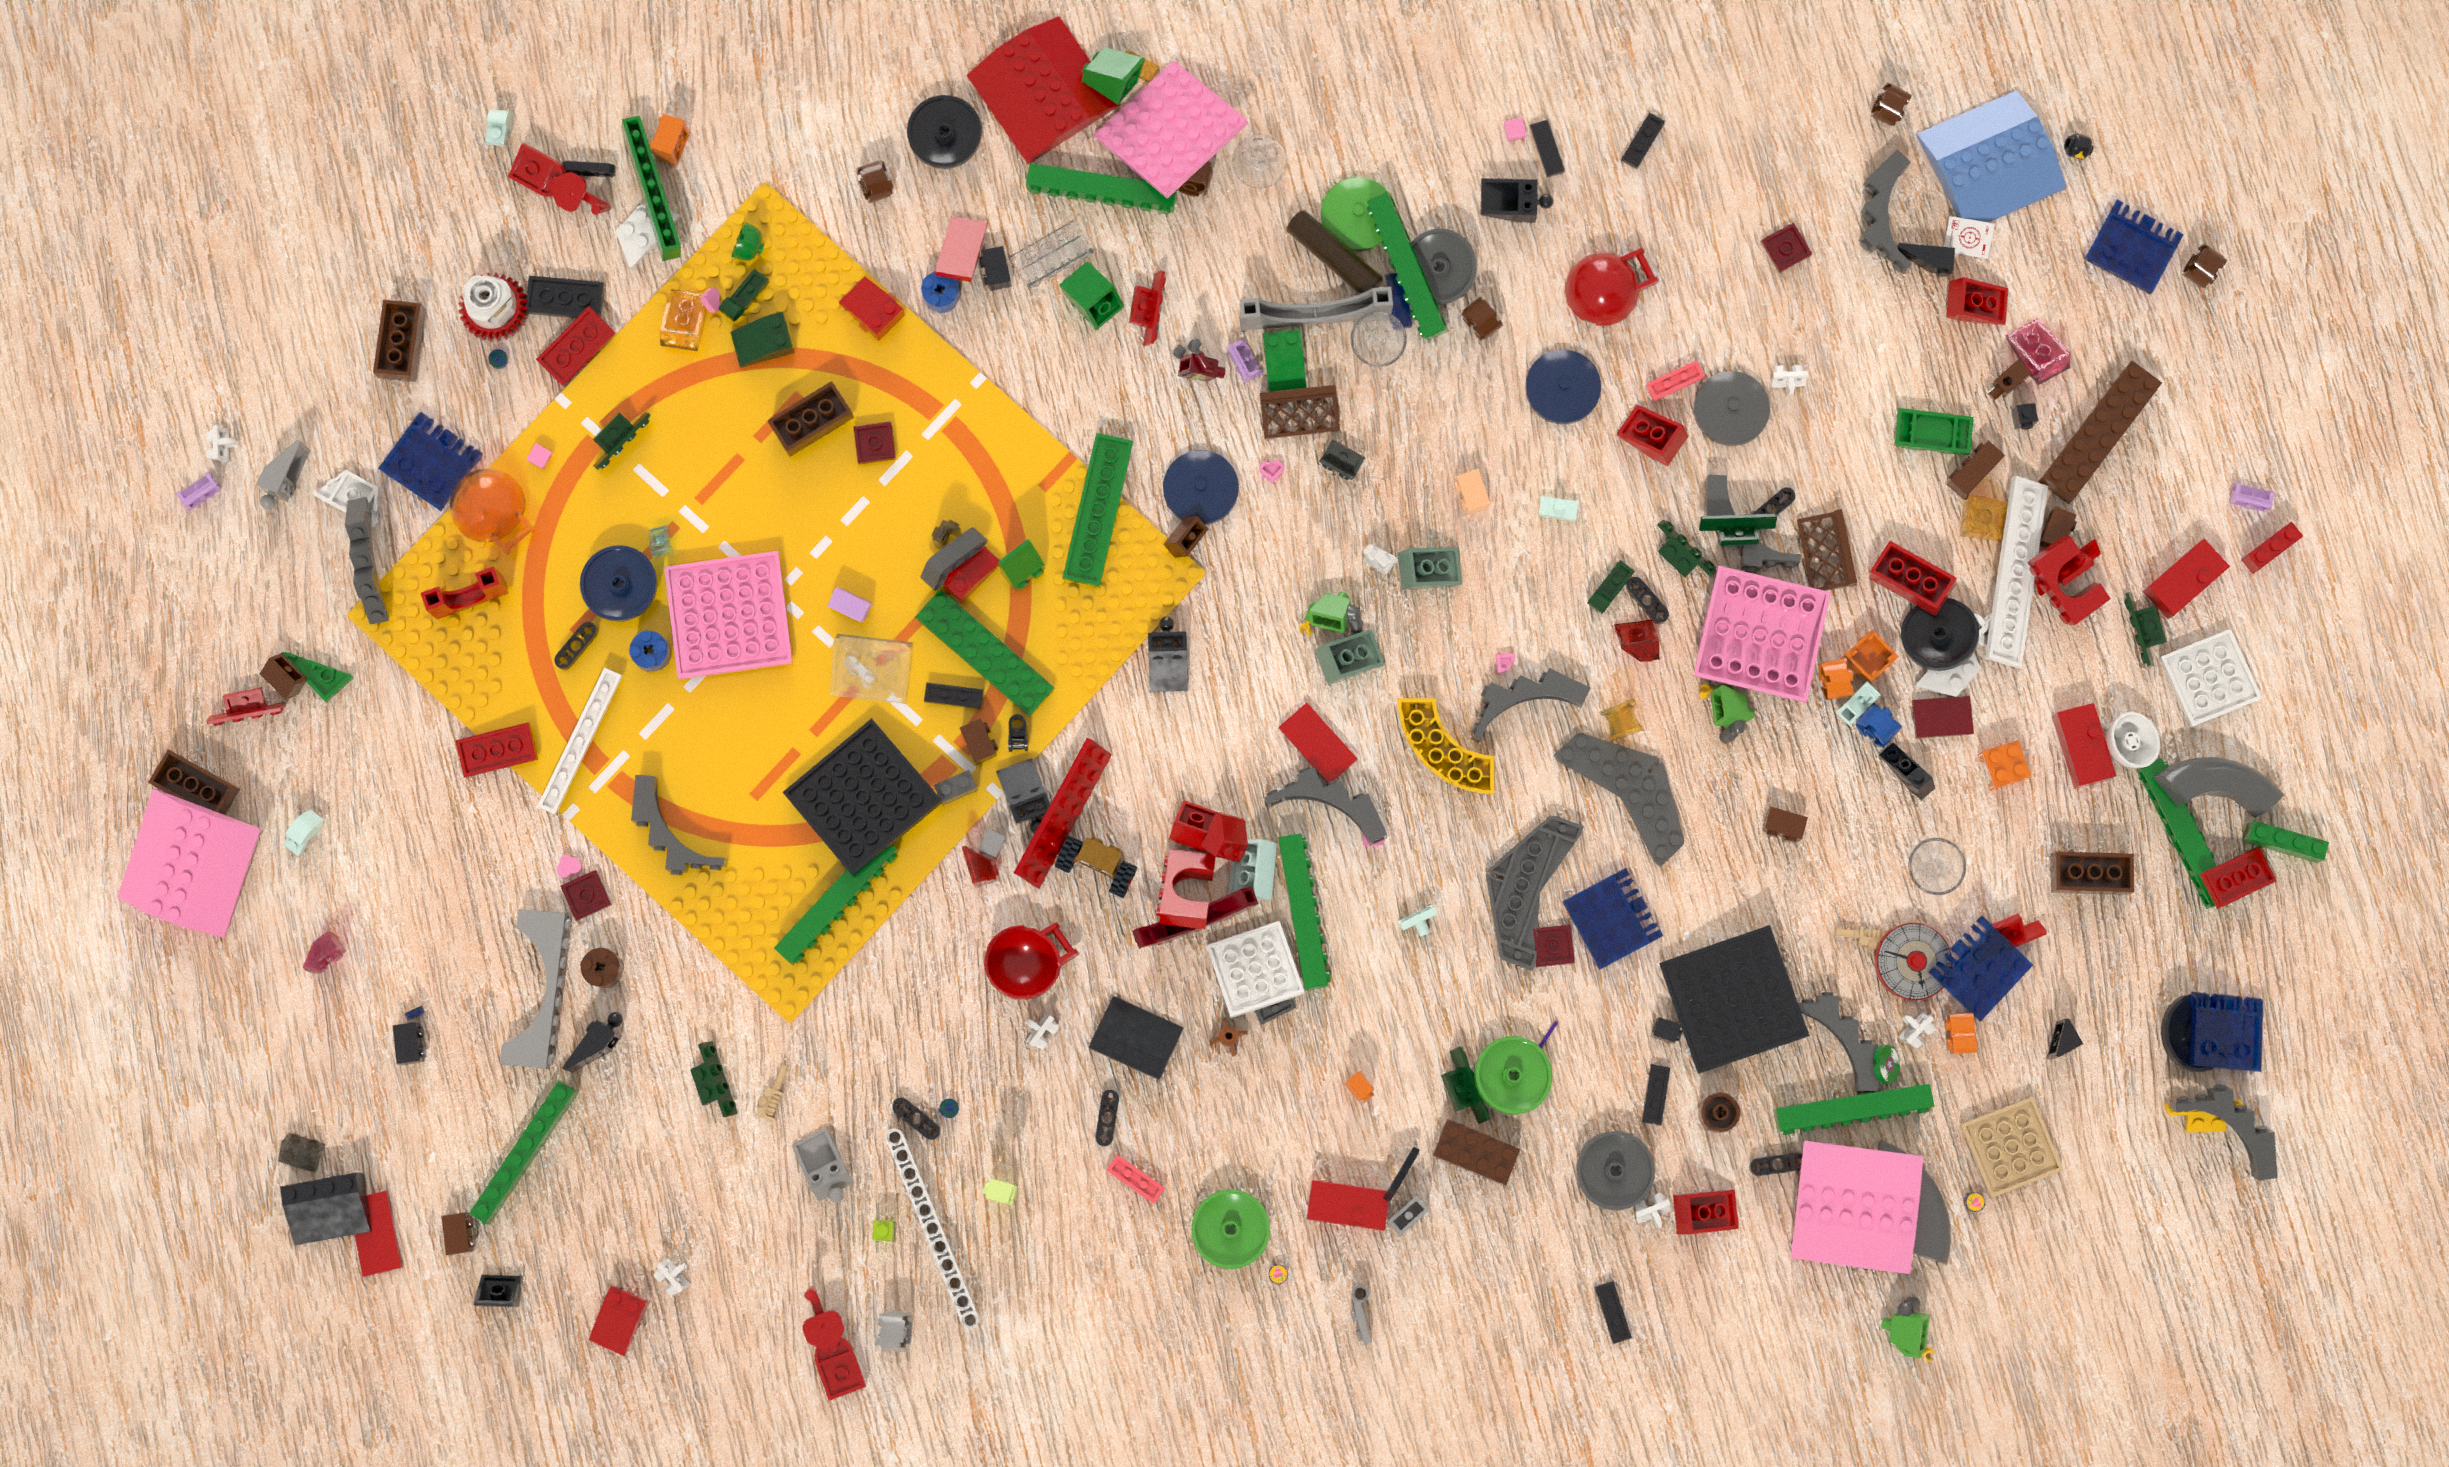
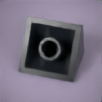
M2065 1018L2056 1021L2046 1059L2058 1058L2083 1045L2070 1019Z
M481 1275L474 1299V1306L519 1307L521 1276Z

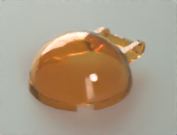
M492 468L478 469L469 472L455 485L450 497V514L457 529L467 538L479 543L495 541L509 555L511 553L510 550L530 532L536 531L523 516L526 502L523 490L519 483L509 474ZM522 521L526 526L504 545L500 539L511 533L519 522Z

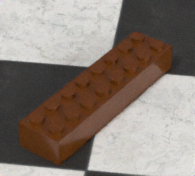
M2131 360L2038 482L2047 485L2048 490L2067 504L2071 503L2161 386L2162 382Z

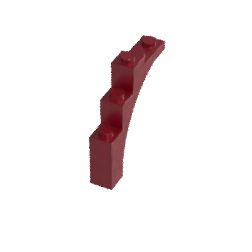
M1252 886L1239 889L1209 903L1206 927L1228 920L1258 905L1259 903ZM1158 922L1137 928L1132 933L1138 948L1141 949L1156 944L1169 943L1186 934L1202 929L1165 925Z

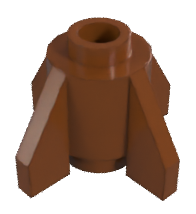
M1223 1018L1224 1028L1221 1029L1219 1037L1210 1040V1044L1221 1042L1223 1046L1230 1047L1231 1055L1234 1057L1236 1056L1234 1045L1237 1044L1239 1037L1248 1035L1247 1030L1237 1031L1234 1027L1228 1026L1226 1018ZM1230 1032V1034L1233 1035L1232 1039L1230 1040L1225 1038L1226 1033Z

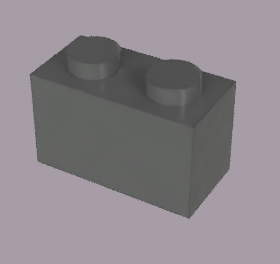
M969 770L934 785L937 795L943 801V806L978 791Z

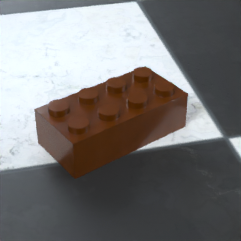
M383 299L373 373L378 378L416 382L426 312L421 303Z
M833 381L767 421L785 451L791 457L847 423L854 416Z
M169 749L148 781L149 784L167 794L223 815L226 814L240 791V788Z
M2056 851L2051 854V893L2132 894L2134 893V854Z
M1447 1119L1432 1157L1506 1186L1520 1149Z

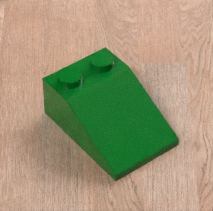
M1300 329L1262 333L1269 392L1306 388Z
M1029 539L998 561L1001 574L1015 592L1018 589L1021 591L1026 588L1031 579L1039 578L1044 574L1043 570L1046 569L1045 564Z

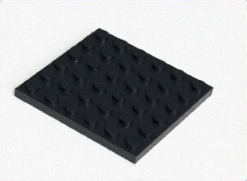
M872 718L782 792L853 877L943 803L941 798Z
M1770 925L1659 963L1698 1074L1810 1036Z

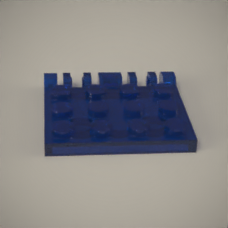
M2116 199L2084 260L2151 295L2184 234L2176 231L2171 241H2169L2174 229L2169 228L2163 238L2158 235L2163 228V223L2159 222L2154 232H2152L2151 229L2156 219L2144 213L2137 224L2135 222L2140 211L2136 210L2131 220H2129L2125 215L2128 213L2130 206L2126 204L2121 214H2118L2124 202Z
M420 412L378 469L439 511H442L472 468L481 460L483 453L478 449L474 450V447L469 445L460 456L457 452L463 447L464 440L459 439L457 441L458 436L448 429L443 431L442 425L436 426L429 435L426 432L430 430L434 420L432 418L428 419L426 414Z
M1627 868L1562 901L1599 970L1664 936L1660 929L1648 936L1646 935L1647 932L1658 927L1657 923H1652L1643 929L1640 922L1652 916L1651 912H1648L1637 918L1636 914L1648 908L1642 896L1628 902V898L1639 893L1638 888L1629 891L1627 894L1623 893L1621 888L1634 882L1633 879L1630 878L1618 884V881L1630 875Z
M1982 915L1976 922L1985 931L1983 932L1975 924L1971 926L1972 930L1980 937L1975 941L1972 936L1965 932L1963 937L1971 946L1968 947L1962 940L1958 939L1950 950L1959 959L1956 960L1948 952L1944 955L1953 966L1948 969L1942 962L1938 961L1936 965L1945 974L1942 975L1935 967H1932L1928 972L1970 1013H1973L1974 1017L1980 1022L2033 966Z
M2191 992L2190 1066L2261 1072L2263 1000L2255 997H2246L2243 1000L2240 996L2217 995L2215 993L2210 997L2205 992Z

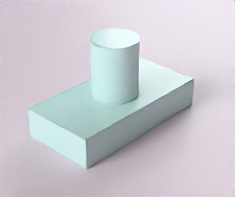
M1541 496L1538 516L1576 521L1579 501Z
M1431 904L1397 922L1402 930L1415 925L1419 935L1424 936L1430 933L1425 920L1437 915L1438 912L1435 906Z

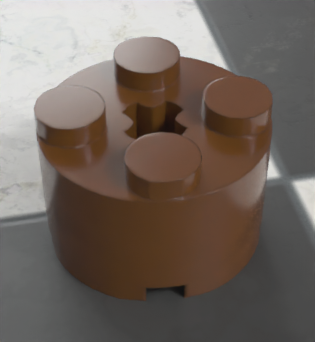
M1887 82L1882 88L1885 92L1878 95L1871 110L1873 114L1870 116L1889 126H1895L1897 121H1901L1904 115V111H1902L1904 105L1909 103L1912 95Z
M875 161L856 168L857 175L861 174L859 181L861 190L869 204L890 197L893 194V184L890 177H886L885 172L887 170L884 161Z
M1207 161L1179 187L1178 191L1193 197H1199L1201 193H1204L1203 196L1208 193L1213 176L1212 164Z
M2204 243L2198 248L2200 252L2191 256L2183 269L2185 273L2182 274L2201 288H2205L2208 284H2213L2218 277L2217 271L2219 268L2222 269L2227 262V259L2222 254Z
M1481 296L1462 310L1463 321L1468 327L1473 326L1474 334L1480 341L1488 339L1503 326L1501 320L1497 321L1495 311L1485 300H1482Z
M592 949L583 957L580 963L583 978L595 987H613L622 977L623 962L616 953L609 949ZM601 964L604 965V972L599 971Z
M1715 1093L1706 1097L1698 1109L1701 1125L1713 1133H1723L1731 1130L1738 1123L1741 1114L1739 1104L1727 1093ZM1718 1108H1720V1111L1723 1112V1115H1721L1719 1118L1718 1115L1715 1114V1111L1718 1110Z

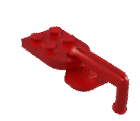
M525 143L521 144L508 175L510 179L541 196H553L556 205L568 212L576 211L582 200L592 205L591 211L594 215L611 210L609 203L586 191L587 184L582 177L573 172L566 173L561 163Z
M809 1286L804 1296L811 1302L815 1316L806 1319L802 1328L806 1341L816 1346L814 1353L815 1364L830 1401L865 1388L867 1385L852 1345L848 1340L841 1337L844 1331V1324L840 1314L833 1310L824 1312L816 1288Z

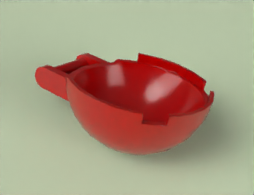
M1639 248L1622 257L1606 252L1594 253L1579 260L1570 270L1565 283V297L1573 313L1581 320L1595 323L1596 326H1610L1627 318L1636 306L1640 291L1659 282L1658 277L1654 276L1644 256V249ZM1635 258L1638 259L1648 279L1640 284L1636 272L1628 263V261Z
M1058 922L1053 923L1040 932L1037 929L1025 927V925L1011 926L1000 931L988 944L984 967L991 985L998 992L1015 1000H1029L1037 998L1050 990L1060 975L1061 966L1077 957L1079 952L1077 949H1073L1059 929L1060 925ZM1049 935H1055L1067 952L1065 955L1060 957L1055 944L1048 938Z

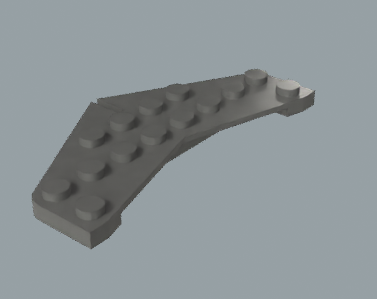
M1584 733L1576 734L1553 755L1562 765L1571 768L1622 800L1652 860L1659 868L1683 846L1684 837L1663 761L1651 773L1648 772L1660 758Z
M1550 816L1487 870V872L1504 877L1501 880L1488 874L1485 875L1498 953L1503 961L1533 971L1537 956L1533 929H1538L1540 891L1581 836L1584 826L1557 816Z

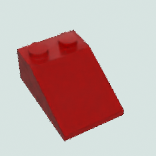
M863 277L838 302L878 341L905 316L903 308L867 277Z
M1965 277L1949 281L1946 318L1964 322L2006 325L2008 288Z
M1638 404L1617 432L1618 437L1651 459L1666 466L1670 464L1688 438L1682 424Z
M984 546L982 550L950 572L943 586L963 603L999 567L998 561L1000 560Z
M1735 1189L1673 1195L1677 1235L1739 1229Z
M611 1285L601 1305L589 1340L625 1356L650 1301L618 1286Z

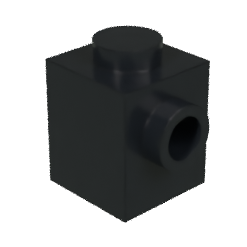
M2035 403L2016 405L2011 411L2015 429L2022 428V430H2028L2033 428L2038 422Z

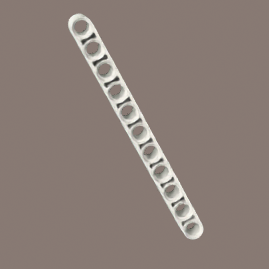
M891 1129L886 1134L887 1144L960 1321L967 1329L976 1328L980 1323V1316L907 1139L901 1130ZM898 1132L901 1137L900 1141L892 1143L891 1135ZM902 1150L908 1153V1158L905 1161L898 1159V1154ZM912 1168L916 1174L913 1179L909 1180L906 1178L905 1173L908 1169ZM919 1186L923 1189V1194L921 1197L916 1198L913 1195V1190ZM923 1205H928L931 1209L927 1216H923L920 1212ZM931 1223H936L938 1226V1231L935 1234H930L928 1231V1226ZM939 1241H943L946 1245L943 1252H938L935 1248L936 1243ZM946 1259H950L953 1262V1268L949 1271L943 1268V1262ZM955 1277L961 1281L958 1289H953L950 1284L951 1280ZM966 1296L968 1298V1305L966 1307L959 1306V1297ZM969 1314H973L976 1317V1322L972 1326H969L965 1320Z

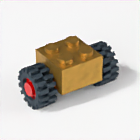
M1068 836L1057 857L1055 867L1070 873L1074 863L1078 862L1112 878L1113 881L1109 892L1124 898L1138 867L1124 861L1118 847L1111 844L1107 847L1103 845L1102 840L1092 836L1091 839L1087 837L1083 844L1082 841Z

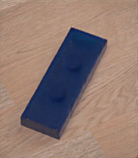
M1397 273L1385 274L1386 286L1391 287L1393 308L1391 319L1393 330L1412 328L1409 303L1404 299L1403 293L1405 291L1403 286H1399L1396 280Z

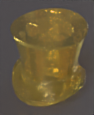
M1634 698L1612 708L1599 711L1600 715L1608 719L1610 742H1615L1644 731L1633 712V708L1636 705Z

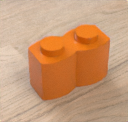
M1973 1013L1948 1015L1947 1019L1944 1020L1945 1031L1949 1033V1039H1946L1947 1050H1950L1951 1055L1976 1053L1977 1042Z
M1361 1071L1345 1082V1086L1358 1102L1363 1100L1365 1103L1374 1096L1373 1091L1375 1088Z

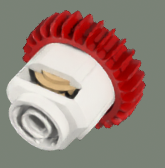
M496 272L494 277L490 273H487V276L475 275L464 285V296L460 295L461 300L464 301L458 303L462 308L458 311L463 315L460 319L464 322L465 328H469L468 331L471 334L474 333L477 338L481 335L482 340L485 341L488 337L489 341L493 342L495 337L500 342V337L503 336L507 340V334L514 336V329L520 332L518 325L524 326L522 319H528L524 314L525 310H528L525 307L528 301L524 300L527 295L522 293L524 289L521 286L519 287L517 281L513 282L512 277L507 279L505 274H502L500 278Z

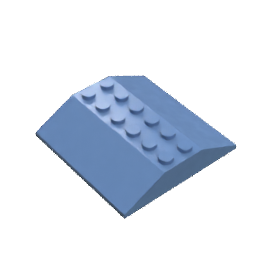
M2017 90L1916 134L1958 218L1989 223L2067 188L2055 149L2036 113Z

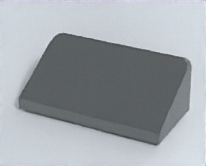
M1291 998L1255 1010V1013L1262 1025L1296 1008Z

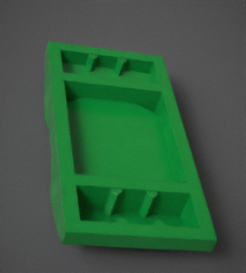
M1898 408L1894 446L1911 450L1936 451L1944 454L1970 455L1974 417Z

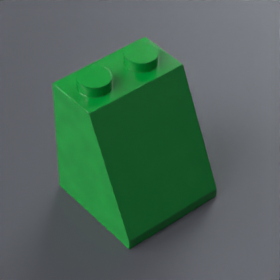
M1104 47L1100 53L1096 52L1090 64L1086 63L1084 66L1082 82L1119 105L1138 83L1145 59Z
M1088 261L1059 284L1064 295L1095 330H1098L1125 307L1115 287Z

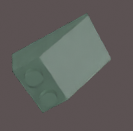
M1458 547L1409 548L1398 553L1402 590H1421L1462 585Z
M1371 629L1325 643L1314 650L1328 686L1385 665Z

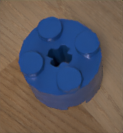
M932 272L922 281V296L929 309L938 313H946L956 307L960 298V290L956 279L935 276V272Z
M642 631L633 638L630 644L629 653L632 660L644 671L662 670L671 658L669 643L657 632ZM649 649H652L654 651L652 654L647 653Z
M1875 703L1856 721L1858 730L1865 737L1868 735L1871 739L1875 740L1873 744L1880 748H1884L1902 728L1900 723L1891 718L1892 713L1887 708L1880 709Z

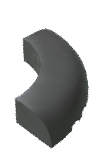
M2201 757L2183 760L2172 764L2153 776L2177 807L2202 795L2227 797L2235 800V803L2242 806L2255 818L2266 813L2284 796V793L2277 785L2259 771L2243 763L2225 758Z
M1880 1140L1878 1150L1908 1154L1893 1144ZM1922 1166L1913 1254L1947 1265L1951 1246V1226L1948 1210L1938 1186Z

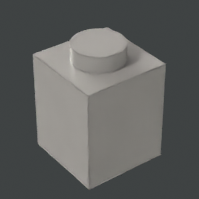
M987 829L978 848L981 856L988 860L992 858L997 860L1007 839L1006 836Z

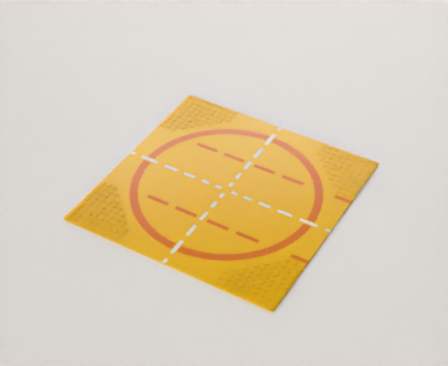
M764 182L379 581L383 600L389 614V621L370 624L361 600L348 613V617L475 735L530 722L538 760L512 766L511 768L540 795H543L603 669L607 668L622 675V680L558 811L788 1023H792L1004 794L996 771L1031 758L1034 761L1148 638V633H1152L1159 626L1160 619L1168 616L1205 576V571L1189 556L1174 558L1163 545L1168 538L1121 497L1100 587L1063 580L1062 577L1088 467L769 184ZM744 222L759 229L762 234V243L765 244L761 255L757 253L755 258L748 261L731 257ZM753 269H756L770 281L735 322L720 311L709 312L700 300V297L707 289L715 287L719 291V302L721 304L725 298L732 296ZM863 277H867L903 308L905 316L879 341L838 303ZM783 312L795 353L740 368L730 332L764 316ZM833 381L852 411L854 418L789 457L767 420ZM618 412L632 425L644 412L651 415L649 423L644 428L640 427L635 432L637 435L630 442L626 441L622 445V451L616 456L613 455L609 459L610 463L604 469H595L593 465L606 453L592 440L597 433ZM891 421L896 460L858 465L853 426ZM535 443L553 453L544 470L526 460ZM972 527L988 539L985 547L999 560L1029 539L1046 568L1043 570V575L1037 579H1031L1026 588L1021 591L1018 589L1015 592L1001 574L1000 567H998L963 603L943 585L934 591L920 578L925 564L931 556ZM616 545L632 547L643 553L652 563L658 582L655 598L649 608L640 616L623 622L609 621L597 616L586 605L580 591V577L587 561L598 551ZM778 551L793 664L679 680L664 567ZM493 566L503 575L509 594L438 620L426 611L420 594L438 586L443 591H455L468 587L478 581L476 572ZM836 587H840L873 603L865 621L863 620L861 623L827 606ZM940 589L1055 687L1054 691L1030 717L915 618ZM584 622L593 623L598 629L596 638L571 668L567 670L558 668L554 662L556 654ZM586 627V628L584 629V631L586 632V634H590V635H591V634L593 633V632L591 631V628L588 629V628ZM645 630L659 633L669 643L671 658L662 670L647 672L640 669L632 660L629 648L637 634ZM585 634L583 637H582L581 635L578 636V637L581 638L584 642L587 641V640L584 639V637L586 636V634ZM574 641L571 644L573 651H578L581 648L580 641ZM568 649L565 651L568 653L567 657L569 655H571L572 657L574 656L572 653L569 652ZM652 649L647 651V653L651 654L654 652ZM563 657L560 658L561 664H563V663H564V664H567V663H568V661L566 660L567 657H566V658H563ZM926 682L983 689L982 708L974 709L924 702ZM1019 714L1026 720L1028 751L1012 750V752H1009V719L1013 715ZM871 718L936 794L935 784L969 770L978 791L944 806L940 804L897 840L893 846L899 851L897 853L898 858L892 864L888 863L883 868L885 872L878 879L875 877L870 882L872 884L865 893L861 892L857 896L859 898L852 907L848 906L844 910L845 915L839 921L835 920L830 925L832 927L825 936L822 934L817 939L819 941L812 950L808 949L804 953L805 957L799 964H790L774 949L780 940L847 870L782 793ZM981 718L982 723L987 722L991 731L988 733L990 741L994 739L999 750L995 751L996 757L976 765L960 727ZM1016 719L1013 722V727L1016 729L1021 728L1023 725V721L1020 719ZM635 775L655 776L658 779L657 794L660 811L672 834L684 846L700 855L727 859V868L715 871L710 870V867L702 866V869H691V865H688V873H682V876L670 875V872L665 869L667 848H665V851H654L653 847L648 845L650 824H648V827H638L636 823L631 821Z

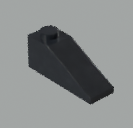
M1898 243L1897 245L1898 250L1909 261L1930 273L1946 277L1954 270L1955 248Z

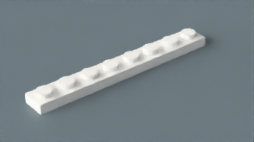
M607 668L603 669L538 804L539 808L552 814H557L622 680V675Z

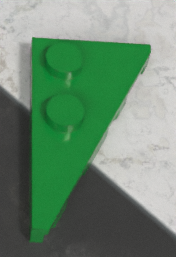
M282 652L307 678L306 682L326 703L354 678L351 674L291 653Z

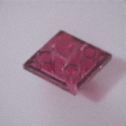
M327 931L312 943L303 965L305 971L320 974L328 968V964L332 961L337 962L344 956L343 953L347 950L334 932Z

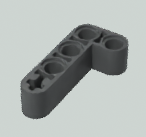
M974 527L970 528L931 556L925 564L920 578L934 591L938 590L944 584L948 574L982 550L988 539Z

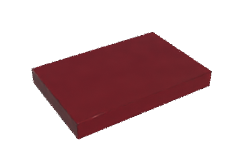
M1970 696L1912 700L1916 739L1974 734Z

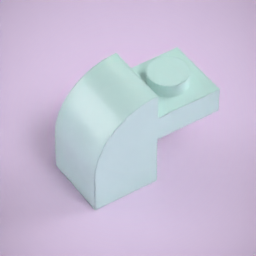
M495 109L489 111L485 141L487 145L506 146L507 133L511 134L514 119L511 111Z
M1866 682L1836 713L1851 726L1881 694Z
M311 809L302 813L286 831L285 835L287 838L284 846L297 856L303 854L308 841L319 834L325 820Z

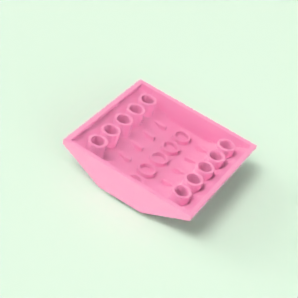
M1718 566L1704 618L1693 676L1806 703L1831 592Z
M153 789L118 893V898L146 914L175 925L225 937L261 829Z
M1804 1141L1791 1258L1910 1274L1920 1199L1923 1156Z

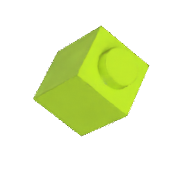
M873 1220L872 1240L894 1241L895 1222Z

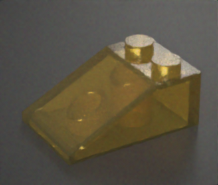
M671 289L660 327V346L698 351L706 313V307L700 300L703 294Z
M1968 495L1963 503L1960 536L2002 542L2008 503L1989 497Z

